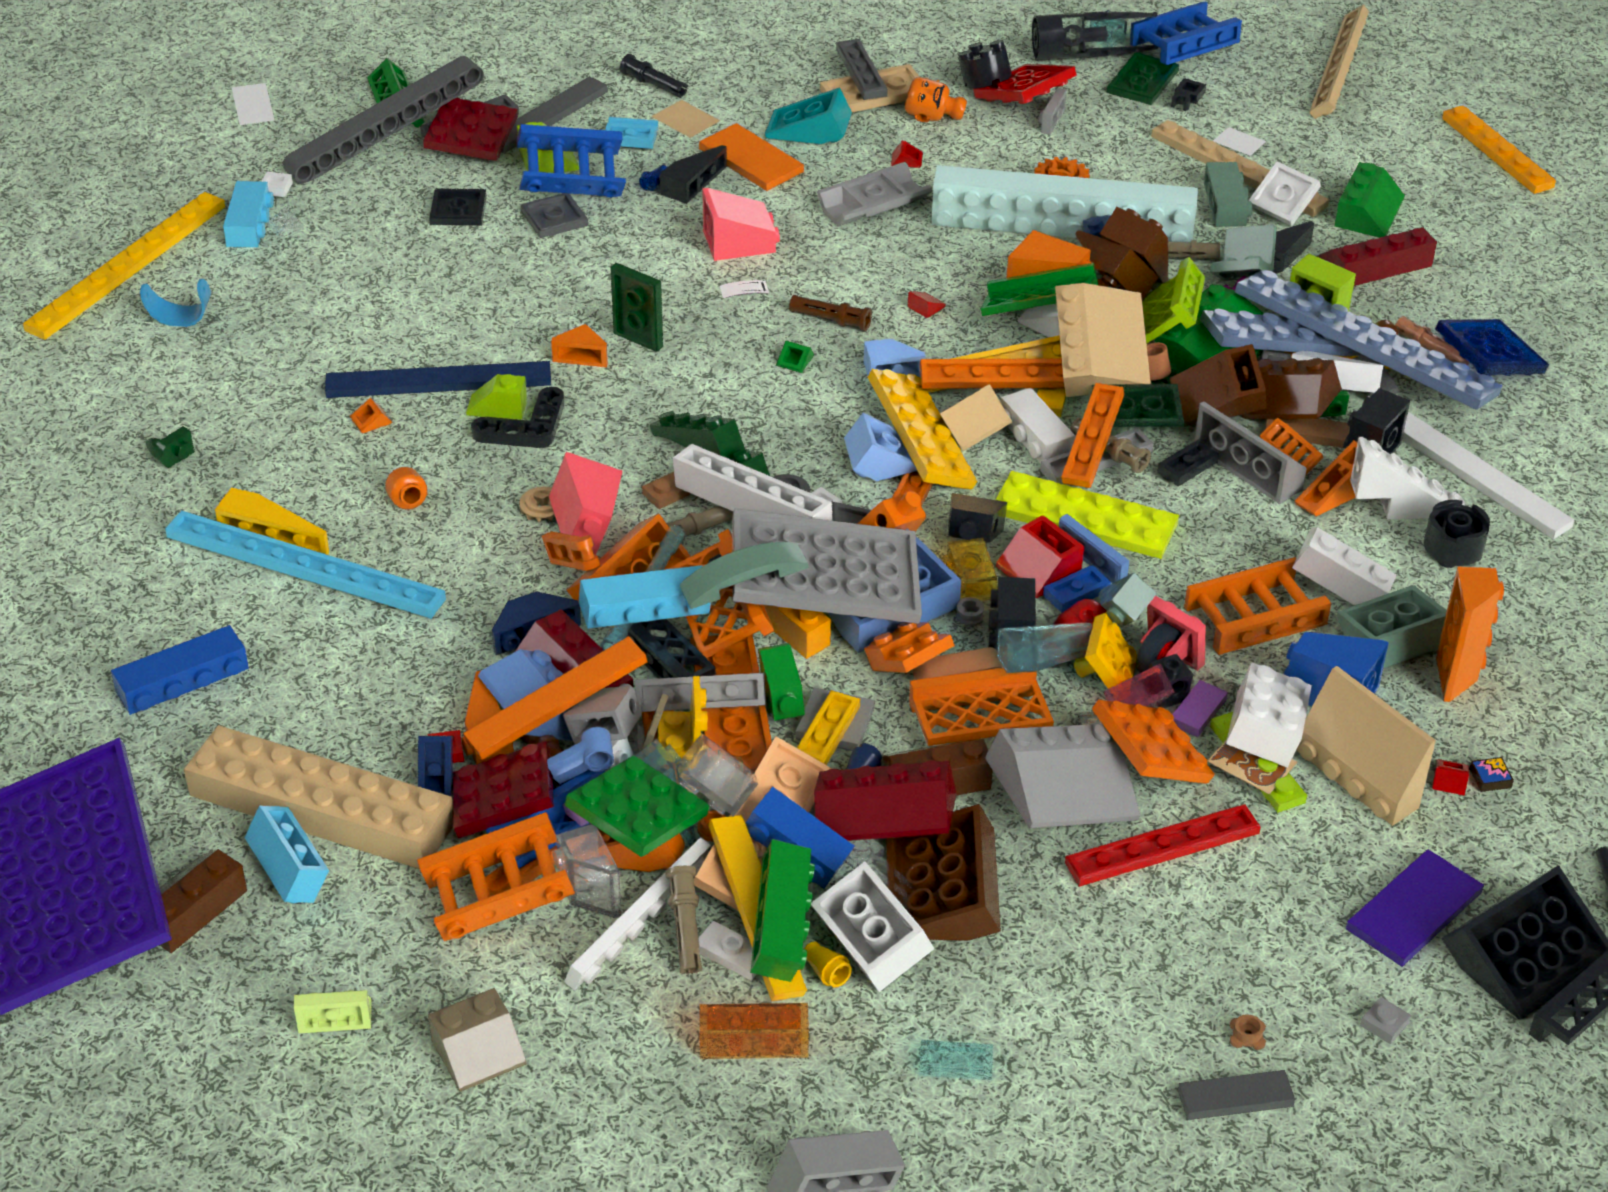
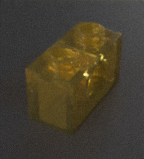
M977 538L948 542L947 554L943 555L942 562L961 579L960 600L969 597L980 601L990 600L991 589L997 588V576L984 539Z

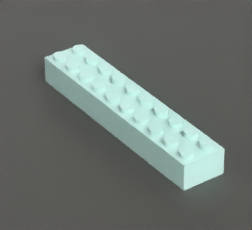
M937 165L933 185L931 225L1027 234L1035 230L1049 236L1077 238L1075 233L1078 230L1083 231V220L1094 216L1112 215L1117 206L1125 211L1127 208L1136 211L1146 221L1151 218L1159 222L1163 226L1162 230L1168 237L1169 242H1191L1197 209L1198 188Z

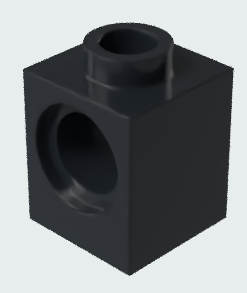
M1177 654L1151 661L1144 690L1158 707L1168 708L1182 703L1189 694L1193 673Z

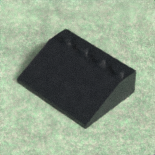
M1559 865L1536 877L1441 938L1459 967L1518 1020L1552 999L1608 950V938Z

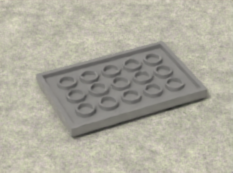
M734 508L732 516V552L764 543H797L808 562L809 568L779 578L776 571H772L733 585V601L920 623L922 609L915 531Z

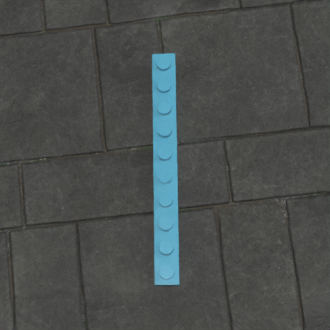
M182 510L165 528L167 538L432 619L446 600L445 590Z

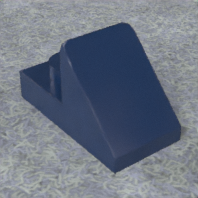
M418 736V787L452 797L453 772H455V768H453V736Z

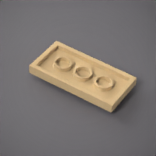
M910 64L877 70L888 89L887 97L864 100L851 76L820 82V91L825 93L840 87L853 113L905 102L912 80L920 76Z

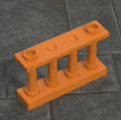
M1296 557L1187 586L1184 608L1186 611L1202 608L1216 627L1213 648L1218 655L1328 624L1331 602L1326 596L1308 599L1295 582L1296 570L1292 567ZM1283 585L1296 604L1282 607L1269 589ZM1256 593L1269 611L1254 614L1241 596ZM1229 600L1242 619L1227 622L1215 604Z
M547 812L417 859L419 869L429 889L437 886L445 914L433 919L444 941L461 938L467 933L548 903L558 902L567 896L575 894L566 870L564 869L559 872L555 870L548 845L558 842ZM535 850L543 878L523 884L515 857ZM502 862L510 890L491 896L483 869ZM470 874L478 902L458 909L450 881Z

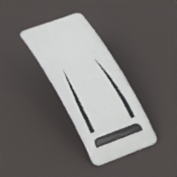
M762 280L738 281L720 286L723 298L747 293H769L766 281Z

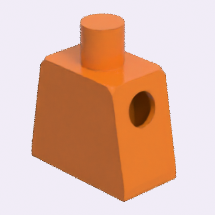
M909 491L905 494L883 500L857 524L880 527L879 525H882V527L886 525V528L909 529L916 532L926 519V513L921 507L920 496L915 492Z

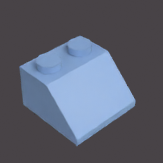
M866 413L860 415L844 437L852 469L860 477H869L875 481H880L917 471L895 428Z

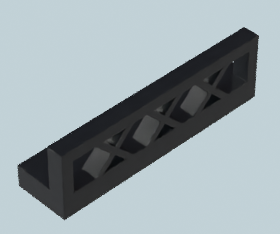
M667 619L616 625V635L619 639L623 640L629 636L646 654L647 663L644 665L658 679L713 676L716 674V667ZM651 630L665 631L667 635L666 637L653 636ZM668 648H682L684 654L669 653ZM686 664L697 665L702 669L690 674L685 667Z
M1608 950L1535 1012L1529 1035L1542 1042L1552 1033L1569 1045L1608 1011V989H1603L1608 985ZM1596 998L1597 1006L1595 1008H1582L1589 1000ZM1574 1017L1575 1026L1570 1030L1561 1025L1568 1018Z

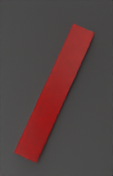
M1246 804L1067 855L1065 856V864L1080 887L1260 834L1261 826Z

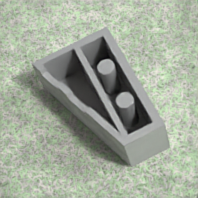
M888 1130L863 1131L861 1133L841 1135L831 1134L810 1138L798 1137L788 1140L767 1185L768 1192H885L894 1189L905 1167V1163Z

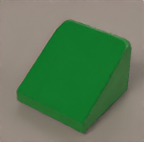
M785 341L776 366L802 373L814 357V353L811 347Z

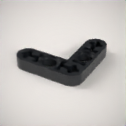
M554 386L543 388L538 394L530 421L496 417L476 418L471 423L472 438L480 443L533 448L548 447L554 441L563 412L564 392L562 389ZM546 415L552 416V418L549 419H541L540 417ZM509 431L519 432L517 434H506Z

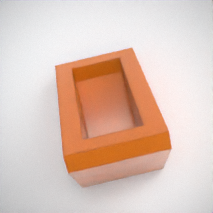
M584 324L552 337L553 362L607 368V343L588 325Z

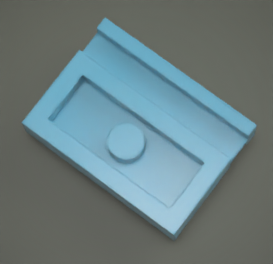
M609 117L605 130L622 132L623 140L621 147L653 149L658 131V120Z

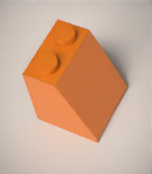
M1033 230L1008 256L1006 278L1092 263L1090 261L1091 250Z

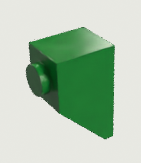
M785 643L758 648L760 671L764 673L765 707L774 721L805 715L802 684L791 645Z

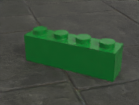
M772 839L762 857L750 973L791 982L797 970H803L805 966L807 950L803 949V941L806 940L810 928V921L805 920V916L812 902V892L808 891V884L811 883L815 871V864L810 863L812 850L810 848Z

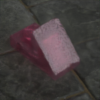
M1158 664L1103 691L1107 701L1116 700L1126 704H1141L1146 707L1155 708L1173 695L1175 691L1162 664Z

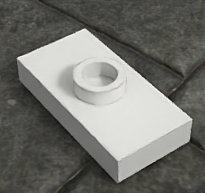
M713 921L699 936L700 954L751 981L755 978L757 974L750 973L753 949L749 939Z

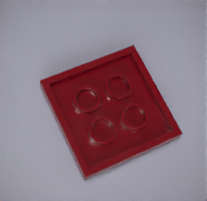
M456 97L439 108L423 140L424 148L497 161L518 118V109Z
M546 741L539 744H529L521 750L506 755L499 754L488 761L476 765H466L460 770L453 772V828L458 839L554 807L552 773L547 763V759L551 758V751Z

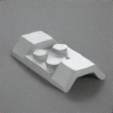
M903 162L818 190L817 195L823 213L836 226H841L859 220L863 216H875L878 213L925 198L932 192V186L930 184L923 187L917 185L912 180L908 164Z

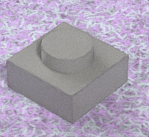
M1380 997L1362 1017L1360 1026L1391 1044L1409 1024L1411 1015Z

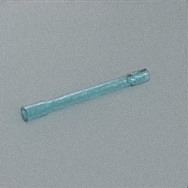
M676 525L669 527L659 544V549L645 572L665 569L670 558L676 553L685 537V531L681 527ZM633 623L611 626L600 644L601 648L606 650L625 639Z

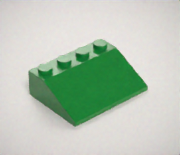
M1211 284L1202 292L1196 324L1186 329L1180 322L1155 338L1154 343L1165 344L1168 350L1171 369L1183 372L1224 350L1236 348L1219 345L1200 321L1203 310L1214 311L1215 309H1223L1233 313L1248 311L1257 315H1263L1264 313L1246 298L1235 293V290L1225 288L1222 285ZM1254 349L1256 357L1264 351L1262 349Z

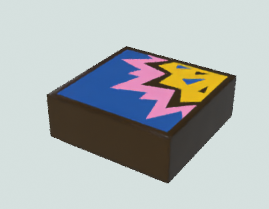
M1502 757L1471 761L1469 770L1480 792L1512 788L1514 779Z

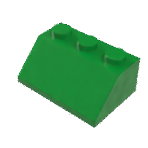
M1359 162L1338 202L1334 227L1378 238L1385 237L1403 203L1405 194L1385 168L1376 166L1373 163Z

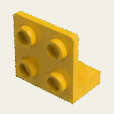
M693 676L690 712L663 711L657 728L658 767H698L699 754H705V734H701V731H707L708 715L707 711H701V708H706V688H700V676Z

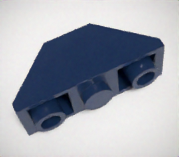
M537 591L507 601L492 628L495 655L517 649L536 621L560 609L578 626H581L579 602L574 599Z

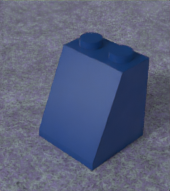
M1305 632L1298 642L1293 641L1288 649L1286 658L1290 662L1284 671V675L1297 677L1305 683L1312 685L1308 705L1311 707L1332 668L1336 666L1375 694L1380 685L1389 642L1379 639Z

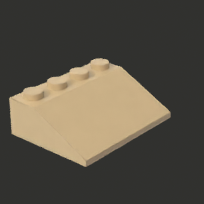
M1086 283L1055 286L1066 397L1091 395L1095 383L1123 387L1124 391L1151 388L1141 293Z
M1336 666L1332 668L1305 719L1302 739L1296 751L1300 753L1302 758L1310 761L1322 770L1329 779L1336 781L1345 788L1353 798L1359 799L1369 807L1377 817L1383 818L1393 826L1419 809L1436 740Z

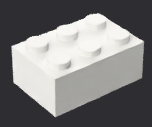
M1251 662L1237 693L1226 744L1288 768L1302 739L1312 685L1305 683L1297 677H1289L1278 673L1268 666H1260Z
M865 861L811 902V906L822 923L878 992L934 950L923 929Z

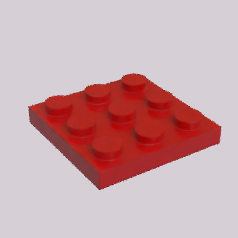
M1024 64L1012 70V76L1009 79L1000 82L998 78L992 81L991 86L976 88L973 91L975 98L986 99L987 102L1002 100V103L1018 101L1019 104H1026L1033 101L1032 97L1047 94L1053 87L1066 85L1068 80L1077 76L1075 66Z

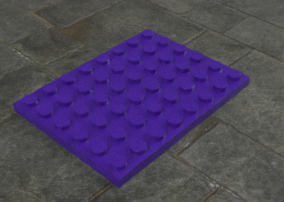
M120 737L0 789V1015L172 940L126 747Z

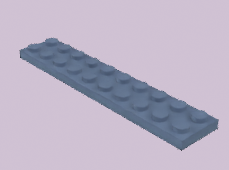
M1260 271L1237 283L1235 293L1475 410H1478L1499 396L1503 386L1496 383L1495 379L1491 376L1477 374L1471 371L1470 367L1466 364L1452 362L1446 359L1445 355L1441 352L1425 349L1416 340L1400 337L1391 328L1380 327L1373 324L1372 320L1368 317L1357 316L1348 312V309L1343 305H1331L1330 302L1324 300L1322 295L1306 293L1299 284L1290 281L1286 282L1278 278L1277 274L1272 271Z

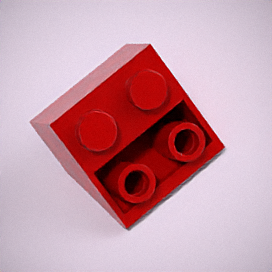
M1042 515L1020 527L996 562V567L1009 577L1035 578L1036 598L1043 596L1044 586L1082 570L1084 546Z

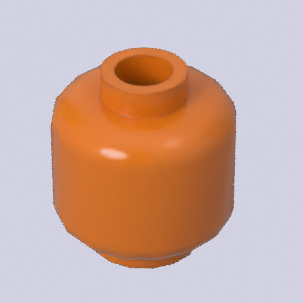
M399 467L388 475L385 482V490L397 507L405 510L414 509L425 501L427 485L415 469Z

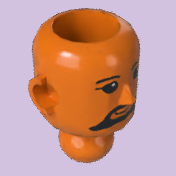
M916 77L911 82L905 102V110L920 122L939 121L944 114L950 115L954 120H961L967 100L963 97H950L949 87L939 80L934 81L926 77Z

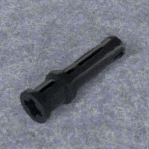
M632 54L625 55L621 61L620 72L624 75L629 74L636 77V80L640 83L649 82L679 98L687 92V89H684L688 88L686 83L654 69L651 63L647 61H639Z

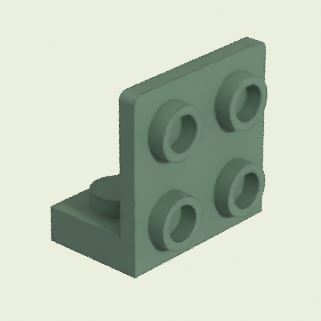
M1270 224L1226 229L1224 258L1220 262H1211L1210 273L1223 281L1239 280L1243 276L1250 277L1263 270L1273 272L1277 227Z

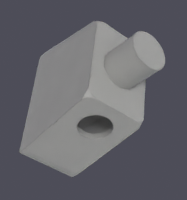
M621 684L619 687L601 689L573 706L563 716L573 742L576 744L581 742L583 732L592 727H601L608 730L611 740L626 739L642 716V711L636 698L635 689L629 684Z

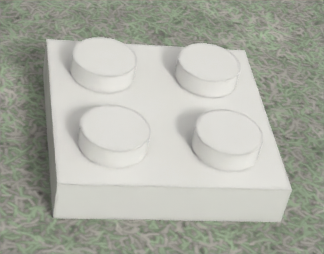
M1276 162L1248 201L1252 202V208L1293 226L1320 189L1321 184L1320 181Z

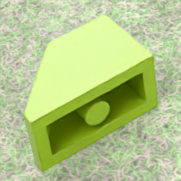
M497 374L471 395L466 416L522 420L527 405L525 376Z

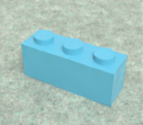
M236 181L223 225L226 247H258L260 238L265 237V223H268L270 218L269 208H273L274 204L273 192H269L268 182Z
M259 806L244 838L284 902L314 903L329 869L289 807Z

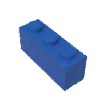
M774 787L764 796L745 823L750 837L767 848L771 840L774 839L812 849L810 863L815 864V871L811 882L816 883L823 889L829 884L855 847Z

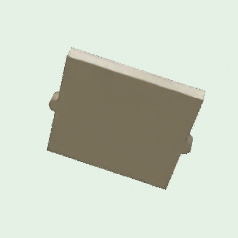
M662 694L638 757L643 761L654 739L669 697L668 695Z

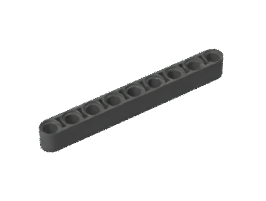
M460 56L289 153L283 160V168L288 174H292V178L300 184L312 181L476 87L483 80L484 72L470 58Z

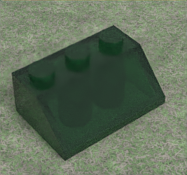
M1178 384L1113 385L1123 387L1125 394L1112 429L1184 427Z

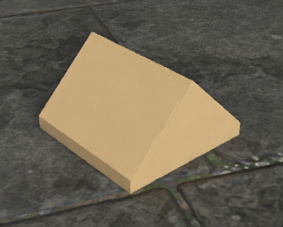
M990 384L940 413L962 451L967 450L1012 423Z

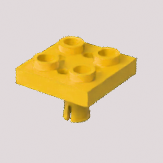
M1106 613L1095 616L1085 657L1075 659L1074 668L1081 678L1096 672L1117 701H1121L1129 697L1137 653L1134 647L1126 642L1119 626L1113 623Z

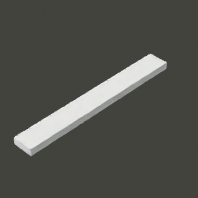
M1408 412L1403 441L1553 540L1573 527V518Z

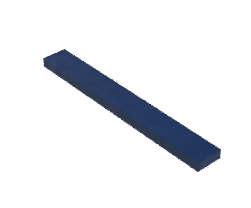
M550 361L326 373L325 393L326 398L478 390L497 374L525 376L526 387L552 386Z

